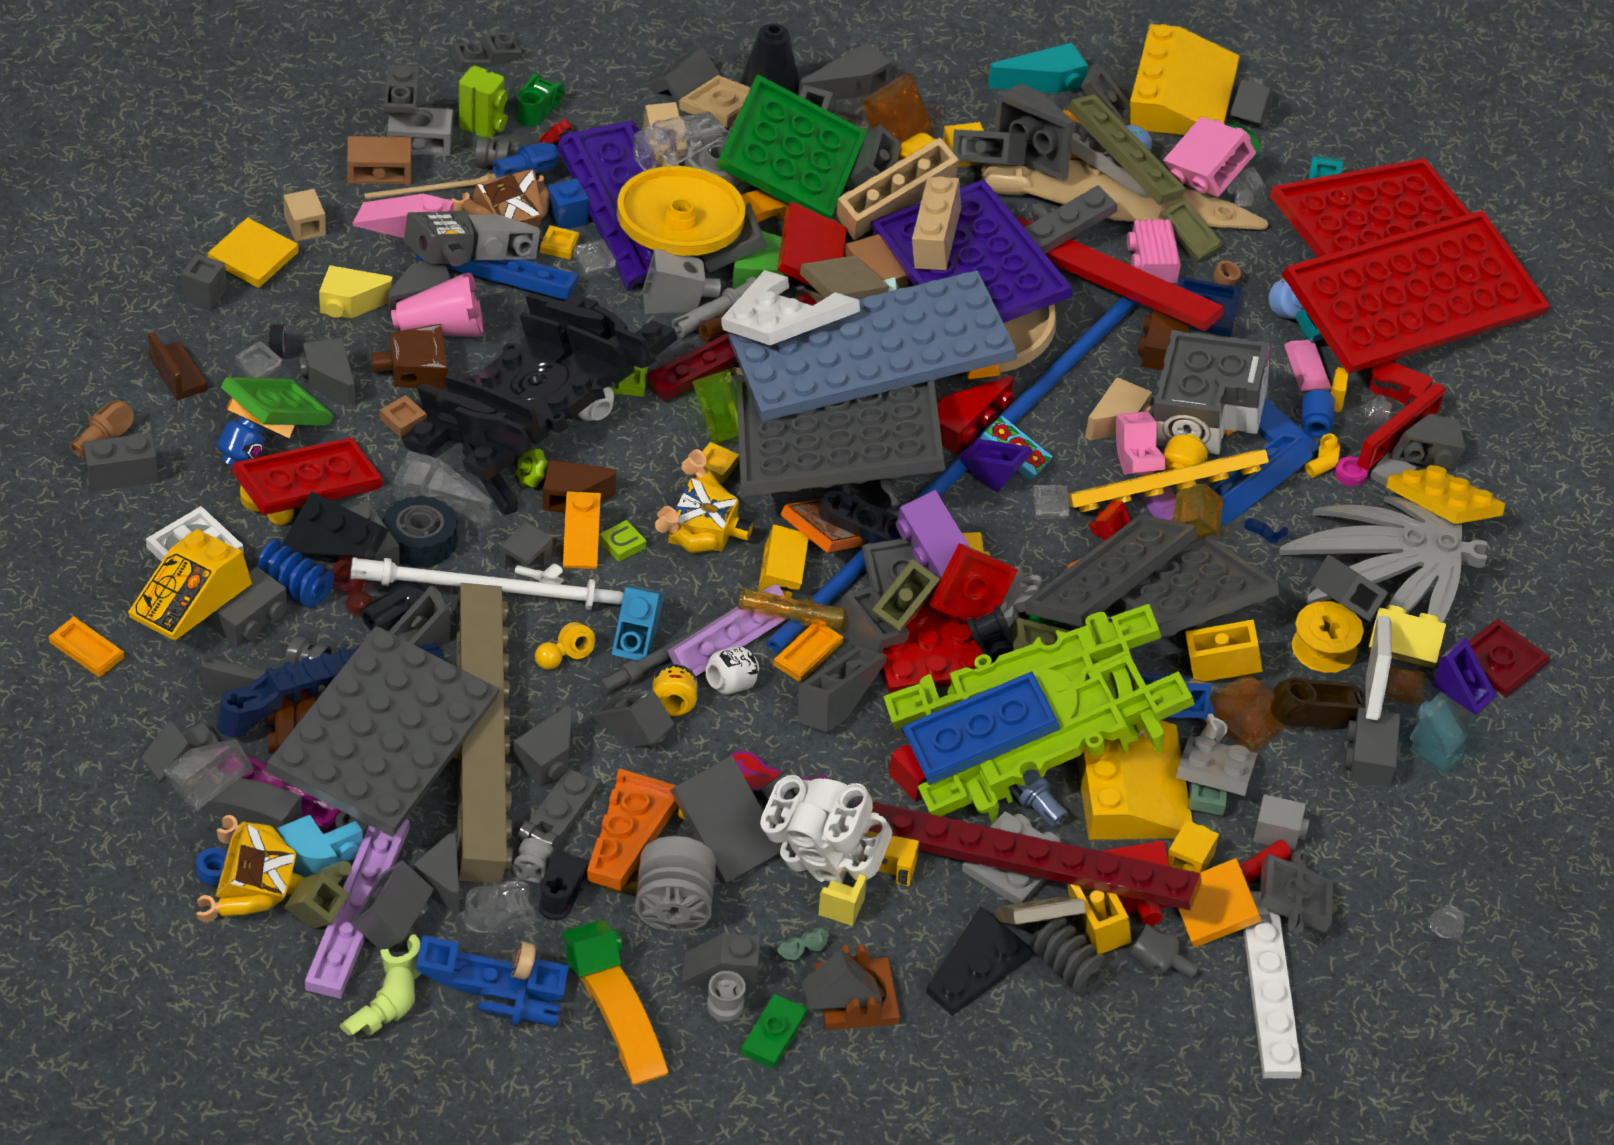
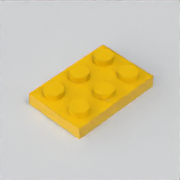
M1430 465L1427 466V469L1423 470L1407 469L1403 473L1388 475L1386 488L1453 524L1503 516L1504 502L1494 498L1493 494L1489 491L1477 489L1469 485L1470 482L1468 480L1446 473L1447 470L1443 467Z

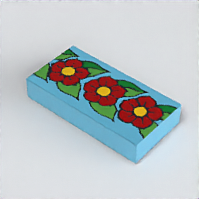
M1002 415L981 437L984 440L1031 447L1033 453L1018 470L1029 480H1032L1053 457Z

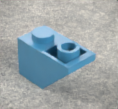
M634 585L625 587L611 655L633 660H640L648 655L660 621L665 592Z

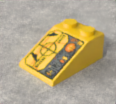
M199 529L187 534L181 541L170 548L128 611L129 617L176 641L252 584L243 551Z

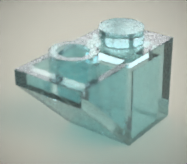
M1440 692L1431 702L1426 700L1417 711L1416 718L1419 721L1410 736V740L1413 742L1410 755L1445 776L1464 756L1469 735L1447 695Z

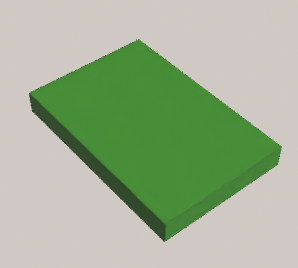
M225 378L221 386L225 392L262 424L326 426L331 423L334 417L333 413L293 379Z

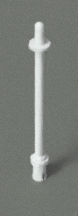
M353 557L350 576L352 580L378 581L383 586H388L389 583H393L395 580L460 587V583L502 586V592L585 601L586 610L592 609L593 602L620 605L624 593L621 591L595 588L594 579H589L587 587L400 567L391 562V558L377 561Z

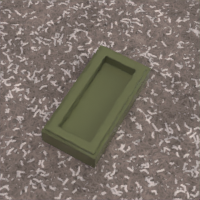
M1185 197L1160 212L1159 219H1164L1165 221L1170 219L1172 221L1175 238L1197 263L1222 248L1223 243Z

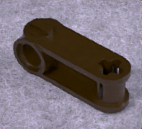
M1291 677L1280 681L1274 688V700L1270 705V710L1279 722L1288 726L1347 729L1349 720H1356L1358 708H1366V705L1361 697L1363 694L1362 689L1357 683Z

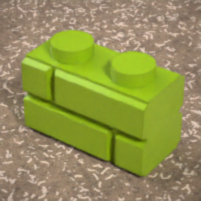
M473 66L459 80L460 129L470 133L476 132L478 136L492 138L497 131L502 132L508 120V116L504 114L508 92L504 90L503 76L493 72L487 73V70Z

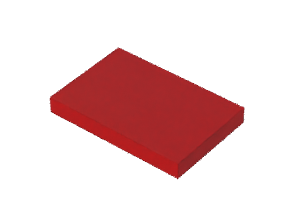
M791 201L785 210L777 270L812 286L800 275L801 264L843 257L847 227Z

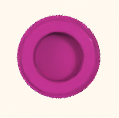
M1347 456L1341 458L1338 464H1336L1335 477L1344 485L1360 486L1367 480L1369 469L1365 470L1357 465L1359 458Z

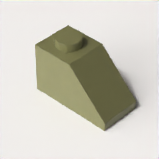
M912 559L871 612L899 633L916 617L932 597L940 579Z

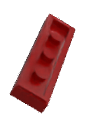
M1437 382L1434 383L1366 438L1357 465L1365 470L1370 469L1396 447L1405 431L1427 415H1436L1443 401L1446 391L1445 387Z

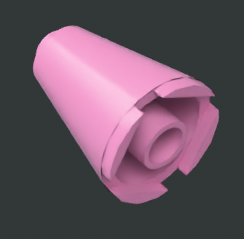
M471 272L463 273L397 302L396 309L391 310L394 328H400L403 331L441 324L443 336H483L481 306L474 292L477 288Z

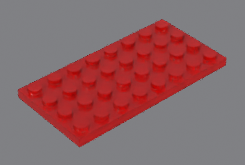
M1483 210L1286 266L1281 274L1348 374L1545 314L1550 307Z

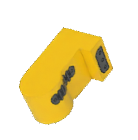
M867 831L866 837L872 838L879 833ZM892 836L878 871L896 875V884L910 887L918 857L919 841Z

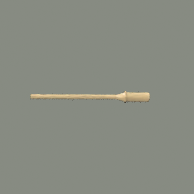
M487 173V175L478 179L364 193L365 199L468 187L497 179L495 174Z

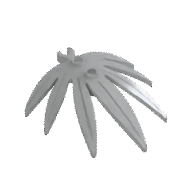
M1384 496L1383 502L1399 508L1411 517L1392 510L1365 505L1319 507L1313 509L1312 516L1340 517L1382 526L1363 525L1325 530L1291 541L1279 549V555L1392 553L1370 558L1350 566L1351 569L1375 584L1421 566L1422 568L1410 576L1399 588L1389 605L1406 609V614H1408L1424 597L1434 581L1438 580L1430 599L1427 614L1439 617V622L1441 623L1445 622L1457 592L1461 574V561L1467 562L1473 567L1482 568L1487 560V555H1484L1487 547L1486 541H1461L1462 523L1453 524L1406 498ZM1316 588L1308 595L1307 604L1310 605L1333 598Z

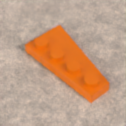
M618 769L615 789H612L609 798L610 805L602 821V831L600 837L596 840L587 869L588 881L619 891L622 890L639 865L642 850L648 843L656 840L677 809L678 804L670 791L671 788L677 785Z

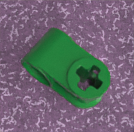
M532 74L528 82L517 93V122L526 127H535L541 124L548 114L562 101L565 92L564 83H553L543 79L541 74Z

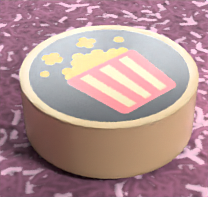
M524 941L519 943L512 966L511 976L513 978L528 979L536 954L534 944Z

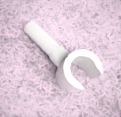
M552 564L545 571L517 565L515 568V573L539 580V582L561 584L564 579L558 577L563 572V569L557 564Z

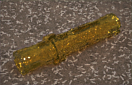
M744 587L740 592L738 609L793 619L800 621V624L809 626L812 623L839 630L844 616L843 608L815 603L814 599L811 598L798 600Z

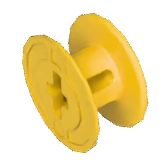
M1323 601L1307 605L1298 613L1295 622L1297 632L1292 640L1293 653L1302 664L1316 671L1330 673L1347 669L1355 662L1358 653L1357 645L1361 642L1364 630L1362 621L1354 611L1342 604Z

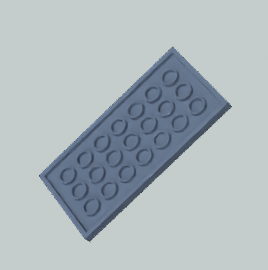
M978 270L858 299L860 312L772 345L728 332L729 342L762 422L1017 359L1016 348Z

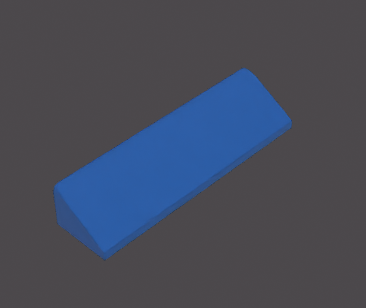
M1285 432L1281 433L1262 448L1267 452L1269 463L1261 464V471L1242 475L1240 469L1235 470L1228 475L1229 478L1221 480L1195 500L1193 505L1221 527L1234 520L1312 458L1306 437Z

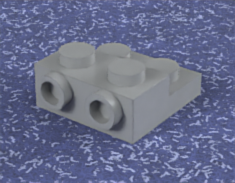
M1005 811L991 826V828L1061 843L1055 834L1051 832L1042 834L1032 828L1030 821L1022 814L1012 816ZM965 861L962 866V872L1014 904L1027 902L1046 881L1045 878Z

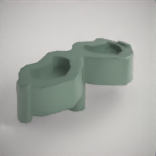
M816 927L812 932L802 934L801 938L791 937L787 941H778L775 947H772V951L779 957L796 960L801 956L804 948L821 951L827 943L829 933L824 929Z

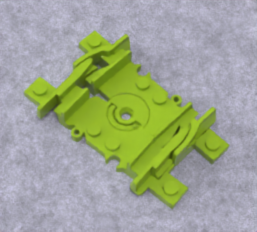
M1146 604L1112 616L1111 623H1109L1104 612L1094 613L1085 619L1086 626L1066 633L1057 630V641L1054 644L1044 645L1041 638L1037 637L1035 642L1029 646L998 656L995 663H992L990 656L985 654L979 655L974 661L975 670L965 667L950 673L951 685L947 691V696L939 698L931 674L922 677L917 685L883 696L896 731L901 729L903 725L1033 671L1059 723L1060 730L933 784L928 785L925 782L918 785L919 792L929 813L943 816L974 802L977 811L982 814L987 813L993 825L998 819V800L1006 798L1008 804L1013 802L1008 787L1014 784L1024 786L1023 774L1026 771L1036 770L1039 772L1040 777L1043 778L1048 769L1080 756L1085 747L1088 748L1090 754L1100 755L1106 748L1104 739L1110 741L1117 739L1125 753L1129 751L1127 744L1140 738L1133 725H1136L1138 732L1145 730L1157 754L1162 752L1164 731L1159 721L1194 706L1195 703L1179 671L1146 685L1132 660L1129 649L1162 638L1150 605ZM1112 679L1114 680L1116 688L1118 690L1119 698H1117L1115 688L1111 681Z

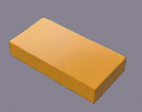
M72 617L49 635V642L99 678L125 658L123 650L76 617Z
M815 620L774 658L773 665L801 683L843 643L844 637L818 620Z

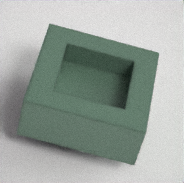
M1191 782L1188 809L1223 816L1226 807L1227 791Z

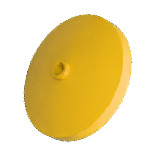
M664 166L643 171L624 184L618 195L617 218L622 229L629 237L649 249H660L679 256H695L718 251L731 244L740 235L744 226L745 203L741 194L731 183L714 173L686 166Z

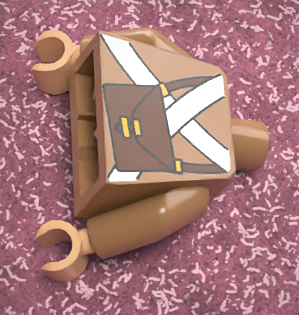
M530 169L478 183L472 197L473 200L470 199V195L467 192L462 194L463 200L461 201L454 198L451 199L453 201V211H466L467 215L499 214L539 228L542 218L548 212L550 194L544 184V176L538 175V180H536L534 170Z

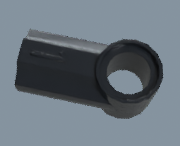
M396 580L391 585L389 593L360 609L361 618L365 626L371 631L375 626L384 630L389 629L400 620L426 590L418 582Z

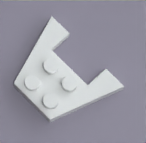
M764 270L724 314L721 321L725 331L772 345L860 312V304L858 299L836 292L814 306L799 302L797 299L780 296L778 294L789 288L788 277Z

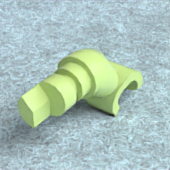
M412 934L408 938L407 946L409 952L403 956L394 957L390 955L389 949H380L384 971L386 972L383 986L376 993V998L370 1002L371 1007L365 1005L340 1024V1028L346 1034L353 1035L362 1029L367 1035L371 1036L382 1027L381 1022L387 1024L392 1019L398 1021L411 1009L415 1003L414 979L422 974L416 970L420 940L416 935Z

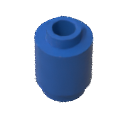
M1317 389L1309 391L1303 396L1301 426L1309 437L1321 438L1332 430L1334 426L1335 399L1331 393Z

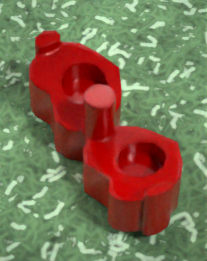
M565 118L551 126L537 143L546 142L553 144L556 142L558 145L561 139L559 135L567 129H573V127Z

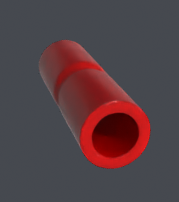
M1277 840L1257 853L1254 858H1250L1239 865L1247 885L1261 877L1262 863L1268 854L1285 861L1291 858V849L1285 841Z

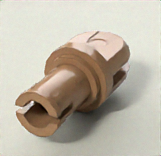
M112 400L106 403L89 418V428L69 443L71 451L84 460L83 442L120 437L133 423L134 412L132 407L121 400Z

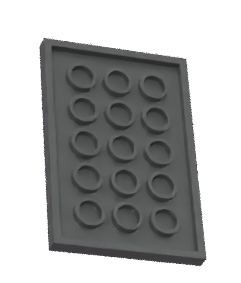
M375 626L269 759L266 772L393 837L497 699L499 688Z

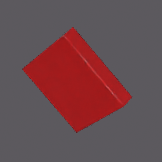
M959 543L928 605L967 622V618L970 616L977 618L993 611L994 606H1001L1018 569Z

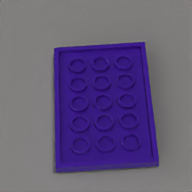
M985 180L960 188L961 211L946 270L914 268L912 237L921 203L871 221L873 233L880 235L914 286L978 270L1003 323L1072 297V287Z

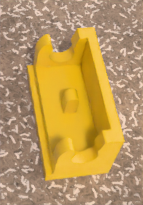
M773 524L765 543L757 594L769 586L777 584L780 587H787L789 589H800L808 545V537L802 532ZM782 590L785 598L792 599L791 592Z

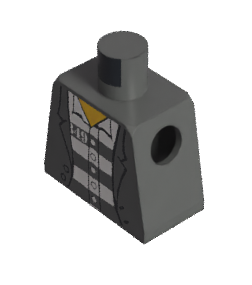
M466 211L408 212L404 242L426 263H450L452 266H460L471 261L474 231Z

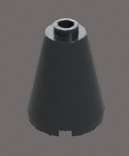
M771 23L761 27L740 79V84L751 87L758 74L799 95V75L790 34L784 26Z

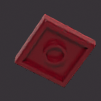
M1498 618L1468 641L1493 689L1505 698L1545 667L1550 660L1547 654Z

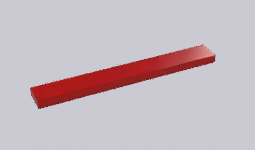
M1021 217L1017 218L1023 228L1033 223ZM1072 239L1045 254L1055 266L1204 332L1224 315V306Z

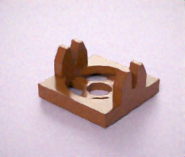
M859 944L856 949V955L851 956L848 945L842 946L840 950L844 951L881 984L882 988L878 989L881 999L884 1001L880 1006L874 997H869L866 1007H860L858 998H854L848 1003L845 1011L839 1008L822 1009L825 1031L899 1024L900 1016L888 957L870 959L869 950L864 944ZM815 963L814 971L824 963Z

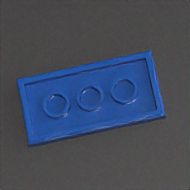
M1033 671L902 726L928 785L1060 730L1059 723Z

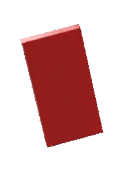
M352 437L234 462L232 473L262 515L303 507L311 491L328 500H334L373 491L382 487L384 481Z

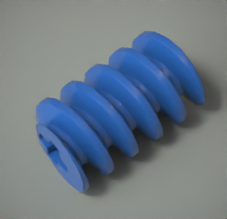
M277 539L271 540L266 545L258 559V568L286 587L287 595H290L296 601H301L302 605L308 608L314 607L324 600L334 584V574L332 571L325 573V568L322 565L314 566V561L310 558L303 560V554L298 551L293 553L292 548L287 545L282 547L281 541Z

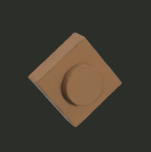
M406 395L380 410V420L400 438L407 435L417 424L427 418V413Z

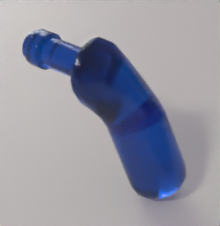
M1248 518L1244 522L1246 530L1261 535L1272 544H1277L1278 539L1286 536L1289 532L1287 527H1282L1280 531L1275 533L1266 523L1253 518Z

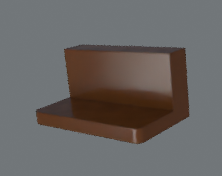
M155 332L148 334L150 360L177 401L207 391V382L180 341L163 346Z

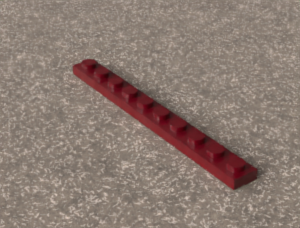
M863 799L859 800L857 806L861 804ZM872 802V813H879L880 816L886 819L892 829V836L918 840L919 851L1189 911L1202 883L1201 873ZM873 826L868 831L880 833L882 826Z

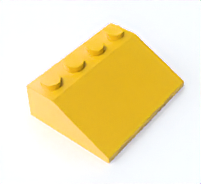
M1150 24L1130 100V125L1141 127L1149 132L1185 135L1201 116L1213 121L1219 120L1225 124L1239 64V55L1184 28L1164 24Z
M1163 720L1159 721L1164 731L1163 751L1158 754L1151 741L1148 742L1146 736L1141 733L1137 742L1133 741L1127 744L1129 751L1125 753L1117 739L1114 741L1104 739L1106 748L1102 754L1092 755L1089 753L1088 748L1085 747L1082 754L1076 757L1088 840L1176 838L1186 820L1193 822L1191 810L1188 809L1189 797L1186 780L1176 778L1182 758L1177 725Z

